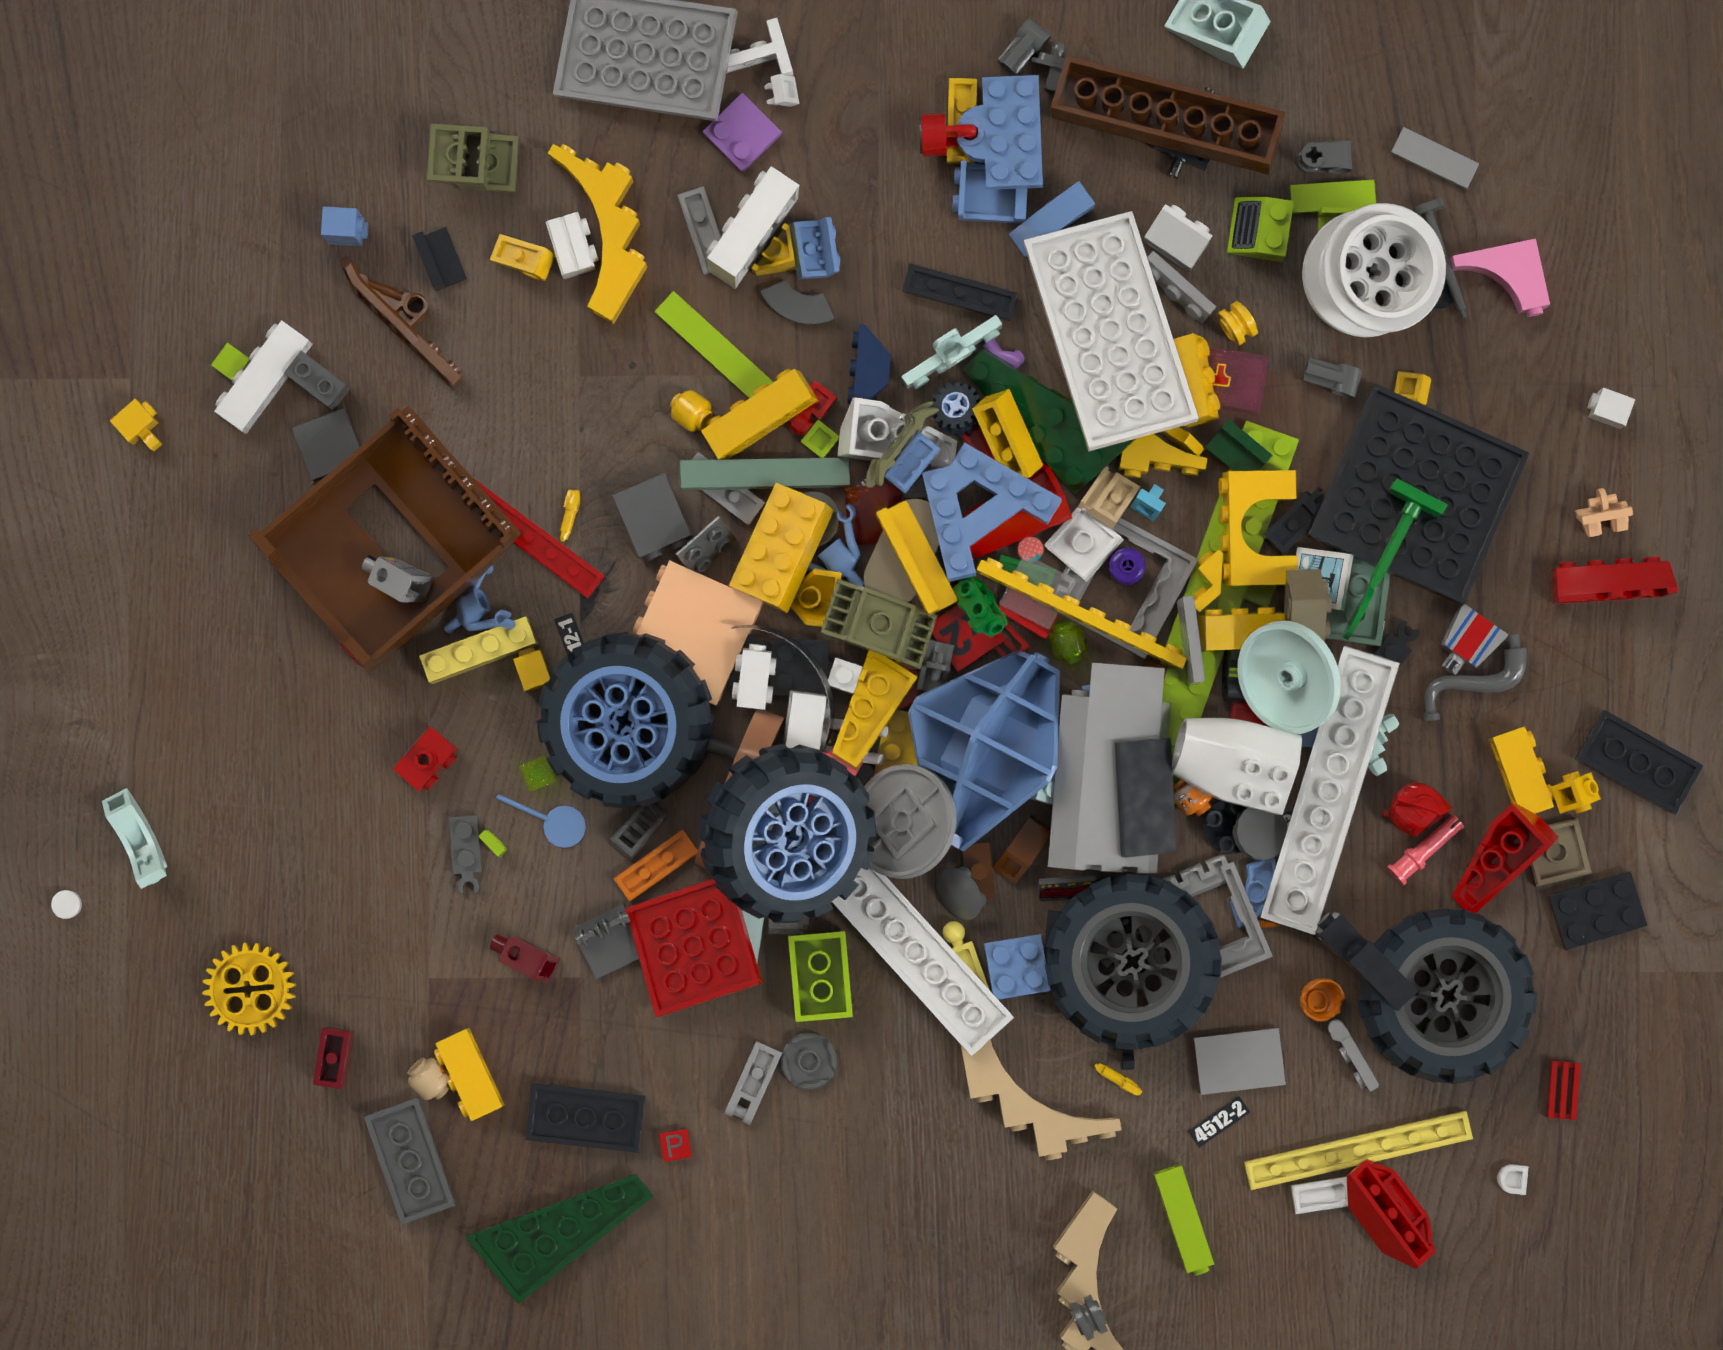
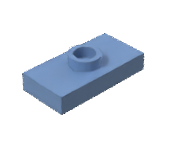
M918 431L895 460L896 465L891 466L885 472L884 478L906 494L941 449Z

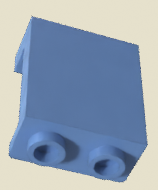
M961 160L960 167H955L954 184H959V195H953L952 212H958L957 220L1022 224L1026 220L1027 188L986 190L985 164L967 163V160Z

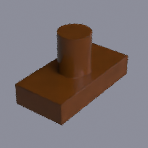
M990 842L972 844L965 851H962L963 866L971 871L973 880L976 882L979 890L985 895L986 900L996 899Z

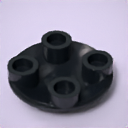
M1221 800L1211 804V807L1204 815L1203 831L1206 840L1215 850L1224 854L1240 853L1234 841L1233 825L1236 824V817L1239 812L1246 807Z

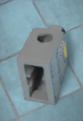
M368 555L362 564V570L370 574L368 583L400 602L424 603L435 579V576L394 557L376 558Z

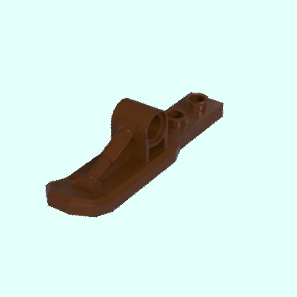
M345 256L340 262L353 293L454 391L462 383L461 376L459 375L461 370L451 360L446 362L440 356V349L432 341L426 343L414 331L428 316V301L425 295L419 292L404 293L385 284L381 285L369 280L366 275L359 274L351 257ZM413 302H418L423 305V309L419 313H412L409 311L408 306Z

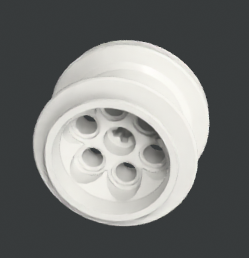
M1388 203L1364 206L1355 211L1339 215L1329 221L1311 241L1304 257L1302 269L1305 294L1315 313L1330 327L1357 337L1380 336L1389 332L1407 329L1420 322L1436 305L1441 296L1446 276L1444 251L1432 227L1412 210ZM1365 236L1371 241L1370 250H1367L1363 245ZM1391 245L1397 250L1396 259H1393L1389 254V247ZM1346 256H1348L1352 262V266L1350 269H1347L1345 266ZM1370 267V271L1374 273L1373 277H1369L1366 268ZM1397 273L1403 277L1402 287L1396 284L1395 276ZM1351 283L1356 285L1358 289L1357 296L1350 287ZM1377 292L1381 293L1384 298L1382 306L1376 303L1375 296Z

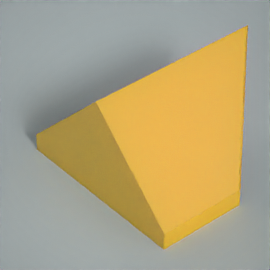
M786 223L781 227L782 232L777 238L774 237L768 248L761 254L763 258L760 262L752 266V273L756 276L796 270L790 227Z
M814 569L803 578L790 607L805 625L822 627L838 579L841 580V572Z

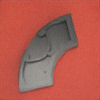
M787 280L760 291L772 310L790 321L802 325H821L835 320L824 294L814 296L803 295L792 289Z

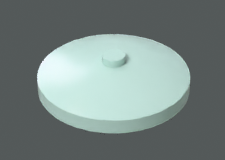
M1275 621L1252 632L1242 645L1238 658L1240 688L1249 707L1264 723L1275 729L1302 734L1321 726L1332 716L1340 698L1341 682L1339 669L1330 649L1315 632L1296 622Z

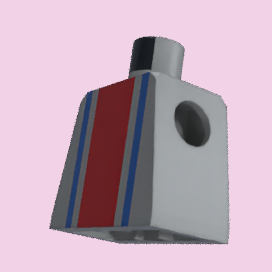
M1466 604L1460 605L1440 645L1441 648L1450 653L1442 664V668L1456 676L1463 664L1472 669L1478 667L1506 639L1508 634Z

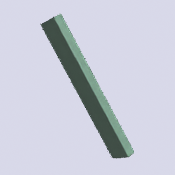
M849 458L680 460L679 462L680 490L773 489L775 483L788 488H841L850 486Z

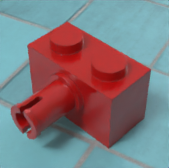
M430 726L393 770L417 791L422 792L424 789L429 791L439 780L436 775L443 767L446 770L449 769L458 757L455 754L459 749L434 727Z

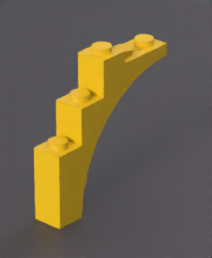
M553 144L548 151L549 158L568 171L581 185L592 202L600 223L603 242L602 266L596 289L587 307L589 311L614 325L647 269V264L643 261L645 257L631 248L628 252L625 251L640 226V221L636 218L638 214L624 205L621 209L619 208L620 203L633 183L632 176L629 175L631 171L619 163L613 166L607 162L601 172L599 170L601 166L588 158L582 161L575 157L576 152L564 144L558 147Z
M1150 434L1137 438L1121 453L1118 470L1124 471V476L1141 478V474H1147L1149 464H1153V469L1170 471L1172 467L1182 469V474L1198 476L1199 472L1206 470L1207 458L1186 453L1165 443L1155 434Z

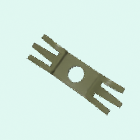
M932 401L923 403L907 413L904 417L905 426L882 457L877 460H871L866 476L867 488H872L875 480L879 487L883 485L886 470L896 465L894 460L896 455L915 430H922L925 418L939 411L935 407L928 408L933 404Z

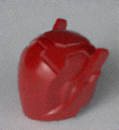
M1413 782L1405 785L1396 793L1389 810H1383L1382 817L1391 819L1399 830L1416 838L1423 830H1428L1447 815L1453 807L1433 787L1425 783Z

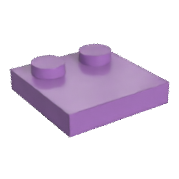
M741 93L718 116V120L713 121L703 131V134L743 173L782 135V132Z

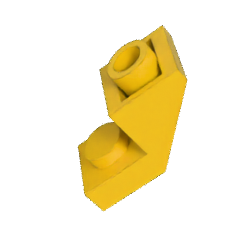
M1209 550L1197 561L1201 566L1195 571L1210 588L1207 590L1203 586L1193 595L1196 614L1221 594L1223 553L1220 550L1214 554Z

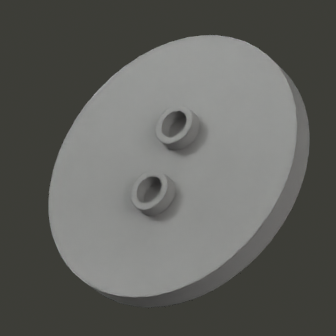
M900 764L881 770L864 785L869 794L867 806L875 811L877 830L876 836L868 838V844L875 848L869 867L875 872L891 878L909 879L920 876L931 870L942 860L953 841L957 820L953 796L944 781L926 768L910 764Z

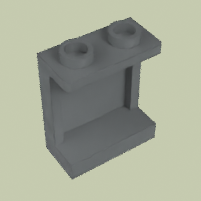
M665 473L613 495L640 560L646 558L647 562L663 556L661 551L670 547L673 548V551L683 548L688 543V540L692 538Z

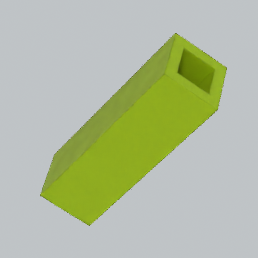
M1177 1164L1153 1172L1185 1271L1187 1273L1192 1272L1193 1276L1210 1271L1208 1266L1214 1265V1261L1182 1165Z

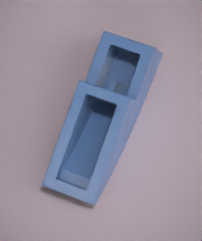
M1078 181L1024 221L1009 236L1025 258L1027 254L1024 240L1067 229L1073 222L1095 207V202L1080 181Z

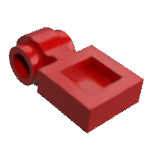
M814 381L810 387L819 401L786 422L790 426L789 429L798 436L801 434L805 437L814 425L811 421L812 415L821 421L837 400L833 393L817 381Z

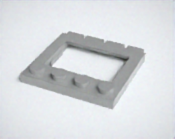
M1120 518L1113 528L1117 534L1127 538L1129 542L1166 559L1130 631L1138 635L1141 632H1145L1157 638L1198 559ZM1066 566L1060 579L1069 585L1066 588L1056 584L1053 594L1064 598V595H1068L1080 601L1093 576L1085 582L1072 569ZM1055 610L1056 613L1143 659L1146 658L1147 654Z
M1224 853L1205 861L1209 872L1204 873L1199 863L1179 871L1183 881L1179 884L1174 874L1162 878L1170 881V883L1182 890H1186L1192 897L1225 883L1227 884L1234 908L1240 922L1244 924L1248 936L1219 947L1222 957L1221 977L1273 957L1234 862H1227ZM1147 926L1138 928L1143 942H1148L1152 937L1150 928ZM1158 935L1154 940L1157 945L1162 943ZM1164 947L1159 948L1155 953L1156 960L1162 964L1168 963L1164 955L1166 954ZM1161 969V974L1175 981L1178 970Z

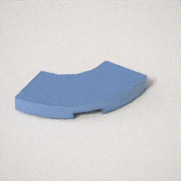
M1274 858L1246 864L1247 879L1244 888L1256 917L1263 911L1276 869ZM1229 900L1238 928L1244 926L1239 920L1232 900Z

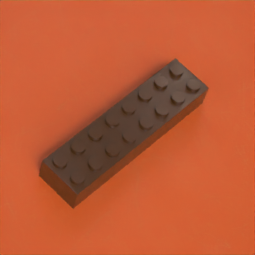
M1067 55L1051 105L1052 119L1267 175L1270 174L1285 122L1284 111Z

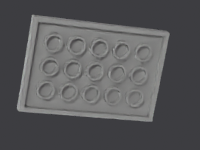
M570 0L553 95L565 99L717 121L738 11L734 8L678 0Z

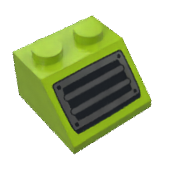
M1271 197L1235 198L1226 254L1282 262L1286 257L1294 201Z

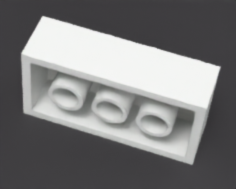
M772 166L767 173L762 171L754 182L756 187L751 196L746 194L738 205L740 210L735 219L730 217L722 228L724 233L719 242L714 240L706 251L708 255L706 258L707 270L734 289L737 288L798 200L799 184Z

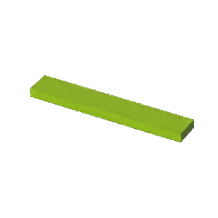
M674 291L654 311L748 398L754 396L753 392L758 387L765 384L769 386L774 383Z

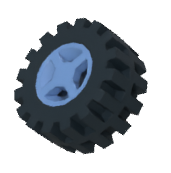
M955 382V386L948 383L946 384V389L943 387L939 388V395L934 394V402L931 407L939 409L937 413L932 415L942 432L945 434L948 432L950 436L954 437L958 433L959 437L964 436L966 431L968 434L972 433L973 427L977 429L979 423L972 409L981 401L977 391L971 388L969 384L965 383L962 385L961 382Z

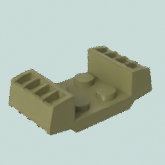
M838 579L819 636L835 643L844 641L891 658L893 662L904 668L921 669L938 615L932 614L927 616L925 610L915 605Z

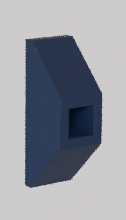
M859 324V332L853 331L852 348H857V359H851L850 376H855L854 387L848 388L847 404H851L853 398L873 400L889 385L891 354L865 324Z

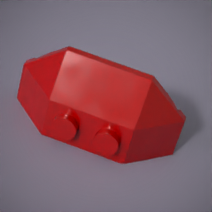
M1366 1159L1347 1175L1348 1207L1383 1254L1417 1269L1436 1252L1435 1246L1432 1244V1230L1428 1214L1394 1169Z

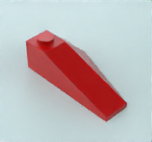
M1513 802L1491 822L1488 831L1452 895L1453 899L1464 910L1477 913L1548 850L1559 836L1540 816Z

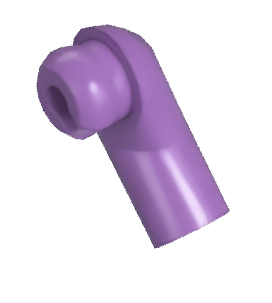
M995 338L983 345L984 349L1014 365L1015 369L1019 368L1024 362V355L1021 351H1003Z

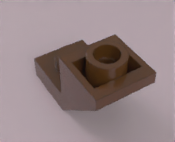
M1030 815L1016 833L1010 845L997 860L993 869L1016 885L1050 838L1051 829Z

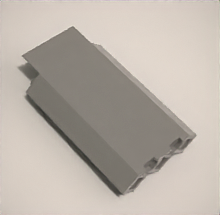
M1092 663L1090 692L1072 690V695H1062L1048 867L1074 870L1093 869L1110 872L1129 871L1146 874L1157 873L1158 854L1128 858L1121 857L1115 743L1168 738L1171 703L1162 702L1165 668Z

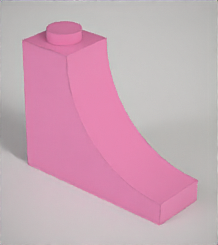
M1536 239L1454 255L1450 258L1453 271H1474L1498 282L1510 295L1518 314L1526 313L1527 317L1543 314V309L1550 305Z

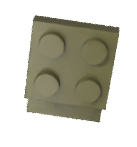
M431 124L427 181L455 183L460 190L516 194L520 138L519 136L490 134L487 127Z

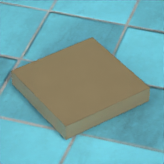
M1578 818L1548 825L1559 837L1548 850L1530 865L1535 887L1591 874Z

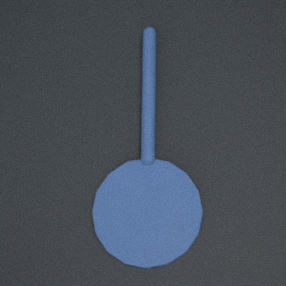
M498 794L496 796L498 800L544 820L545 836L555 846L562 848L572 847L579 843L585 834V819L581 812L574 807L559 806L551 810L548 815H545L503 795Z

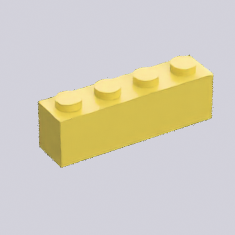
M525 616L514 620L515 627L512 630H507L500 626L420 655L419 657L429 683H438L511 656L527 648L538 646L539 644L529 618Z

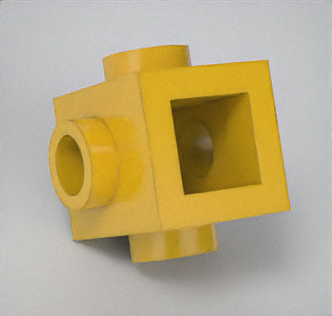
M1579 771L1562 776L1563 782L1551 786L1560 813L1574 810L1578 814L1592 809L1590 803L1601 799L1598 793V785L1593 779L1591 772L1581 776Z

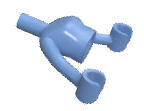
M847 504L846 508L850 511V517H845L840 511L837 512V517L843 522L848 547L839 538L817 557L823 561L827 571L841 572V578L846 577L850 583L863 586V580L854 571L861 559L851 520L856 515V509L853 505ZM810 563L807 569L810 572L814 569L826 570L814 563Z
M493 565L474 585L457 598V615L444 625V630L451 635L460 626H463L468 631H480L499 626L507 630L514 629L515 622L509 619L512 614L506 610H499L494 619L480 621L491 609L487 597L479 587L485 575L492 573Z

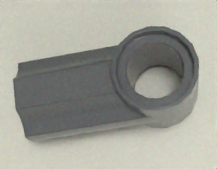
M1029 17L1015 34V39L999 57L997 62L1008 73L1017 76L1034 54L1037 55L1044 48L1052 35Z
M1309 358L1302 382L1329 389L1338 396L1354 399L1363 371L1350 365H1334Z

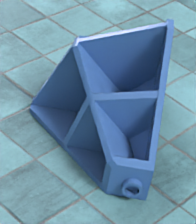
M1019 650L917 696L908 711L917 766L926 768L938 775L949 788L954 799L957 817L951 846L962 851L969 848L1050 783L1057 769L1060 670L1049 665L1050 659L1037 652H1034L1033 655Z

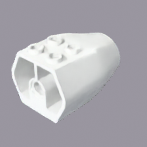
M1185 718L1177 734L1172 755L1173 775L1215 799L1275 815H1283L1300 765L1302 736L1237 719Z

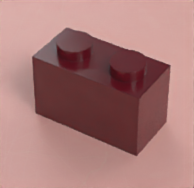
M332 1027L322 1028L313 1085L337 1089L346 1088L355 1031Z

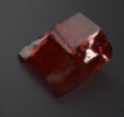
M876 484L872 488H867L866 485L844 488L845 504H851L856 509V515L851 520L857 545L877 544L883 529L876 517V512L884 508L889 509L901 503V490L893 484H883L881 487ZM846 508V517L849 518L850 511Z

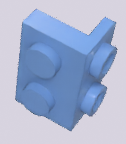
M831 217L789 224L798 280L827 278L839 272L840 256L836 250V229L832 224Z

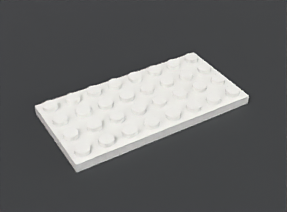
M1126 212L1024 240L1026 254L1088 451L1198 422L1199 418L1133 212Z

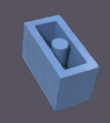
M323 207L321 236L330 245L362 246L363 239L368 237V222H365L364 217L355 208Z

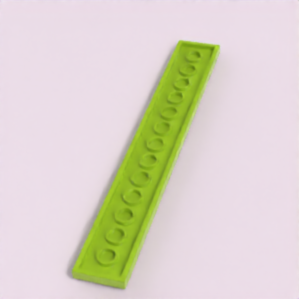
M1245 421L1242 430L1273 455L1260 471L1289 470L1299 439ZM1219 494L1197 556L1198 560L1209 550L1213 554L1220 550V536L1224 535V523H1220L1219 509L1220 506H1223V495ZM1278 500L1258 501L1251 505L1243 516L1241 523L1243 539L1247 546L1257 554H1259L1264 541L1261 535L1268 529ZM1198 562L1190 575L1183 597L1193 596L1203 586L1207 590L1210 588L1195 571L1201 566ZM1221 579V594L1196 615H1205V609H1222V614H1231L1232 608H1240L1247 586H1225V580ZM1177 612L1166 645L1170 644L1183 651L1179 615ZM1201 650L1205 680L1197 685L1188 686L1185 664L1182 669H1176L1160 661L1161 664L1168 666L1163 684L1162 702L1171 703L1168 738H1171L1172 755L1177 734L1184 719L1201 718L1225 650ZM1173 775L1174 785L1179 781V778L1175 775Z

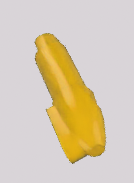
M569 489L563 506L566 510L560 528V540L562 542L567 540L571 534L575 516L579 510V490Z
M1101 1063L1094 1065L1095 1070L1101 1076L1118 1085L1122 1090L1134 1095H1141V1088L1127 1076L1121 1075L1107 1065Z

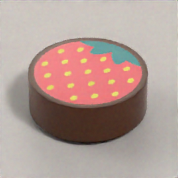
M1029 536L1018 542L1016 553L1021 561L1035 564L1042 559L1045 553V546L1040 538Z

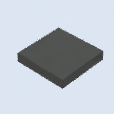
M345 408L292 428L312 481L328 475L360 447Z

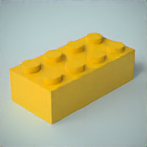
M775 483L729 586L762 601L764 604L788 613L834 510L822 501Z

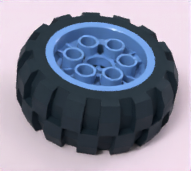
M628 631L608 633L599 638L589 640L572 652L567 653L553 668L554 673L550 680L544 683L538 705L542 707L541 719L536 721L539 742H545L549 757L546 760L558 777L562 774L572 784L570 790L584 799L594 798L602 801L605 807L622 809L632 805L644 807L661 801L685 785V782L698 771L707 756L706 749L709 740L713 738L715 716L710 713L709 701L712 700L705 679L700 680L692 668L695 663L681 650L675 651L665 645L664 639L647 633L643 635L630 634ZM636 679L646 683L638 695H632ZM599 683H601L605 691V699L594 689ZM614 687H618L624 692L623 701H618L613 697ZM639 700H645L649 703V713L645 714L639 710ZM591 703L600 706V717H595L591 714ZM629 712L628 720L632 723L623 728L624 719L621 716ZM667 714L668 724L652 722V716ZM585 721L595 723L596 727L587 729ZM643 728H647L652 732V742H647L642 738L641 730ZM594 732H599L603 735V745H597L593 741ZM620 744H624L629 748V758H624L619 754L618 747ZM608 746L611 747V758L604 754ZM637 746L644 748L652 757L644 761Z
M784 744L764 747L759 750V757L752 759L746 755L729 767L728 770L733 775L724 785L717 781L707 798L712 807L709 815H701L698 837L705 842V848H702L700 855L707 874L716 882V888L741 910L758 919L767 917L774 923H796L800 921L801 915H806L812 920L833 910L830 902L838 896L846 900L859 886L854 879L860 869L868 870L875 848L868 844V838L876 836L877 832L875 811L867 806L869 794L859 778L851 774L845 765L834 758L829 757L818 749L800 744L793 748H788ZM810 794L815 798L807 809L806 804ZM775 803L779 813L771 814L767 809ZM795 806L798 807L797 809L791 811V809H792L793 807H795ZM822 816L820 824L814 826L817 817ZM774 824L772 830H767L770 825ZM802 836H805L803 843L800 845ZM753 840H762L765 843L752 848ZM774 853L775 859L769 862L770 855Z

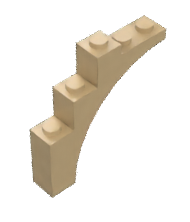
M991 1040L973 1056L961 1045L970 1099L976 1098L977 1103L994 1100L993 1095L998 1094L1004 1127H1010L1011 1132L1028 1129L1027 1124L1032 1123L1039 1157L1044 1156L1045 1160L1062 1158L1061 1153L1067 1152L1065 1140H1071V1144L1083 1143L1088 1141L1087 1136L1099 1135V1139L1111 1138L1116 1136L1115 1131L1122 1130L1118 1117L1101 1119L1075 1117L1053 1110L1030 1097L1015 1084L1004 1070L992 1047Z
M1093 1190L1053 1245L1054 1249L1058 1251L1055 1254L1057 1258L1067 1265H1070L1071 1262L1075 1263L1056 1290L1061 1296L1059 1301L1071 1310V1303L1077 1301L1080 1305H1083L1084 1297L1090 1294L1093 1300H1097L1101 1308L1096 1275L1099 1249L1105 1231L1117 1208ZM1072 1317L1060 1334V1338L1064 1341L1062 1346L1067 1350H1089L1090 1347H1093L1094 1350H1124L1112 1335L1107 1324L1105 1325L1108 1332L1101 1334L1096 1330L1094 1331V1338L1087 1341L1085 1335L1081 1336Z

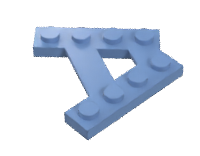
M966 443L963 444L950 466L922 473L948 582L976 576L970 546L1022 510L1048 525L1062 502V498ZM973 482L996 495L968 516L962 518L957 493Z

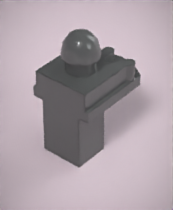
M1057 41L1052 45L1051 54L1039 52L1038 58H1031L1033 63L1050 67L1045 89L1055 92L1066 59L1062 57V54L1065 52V46L1061 41Z

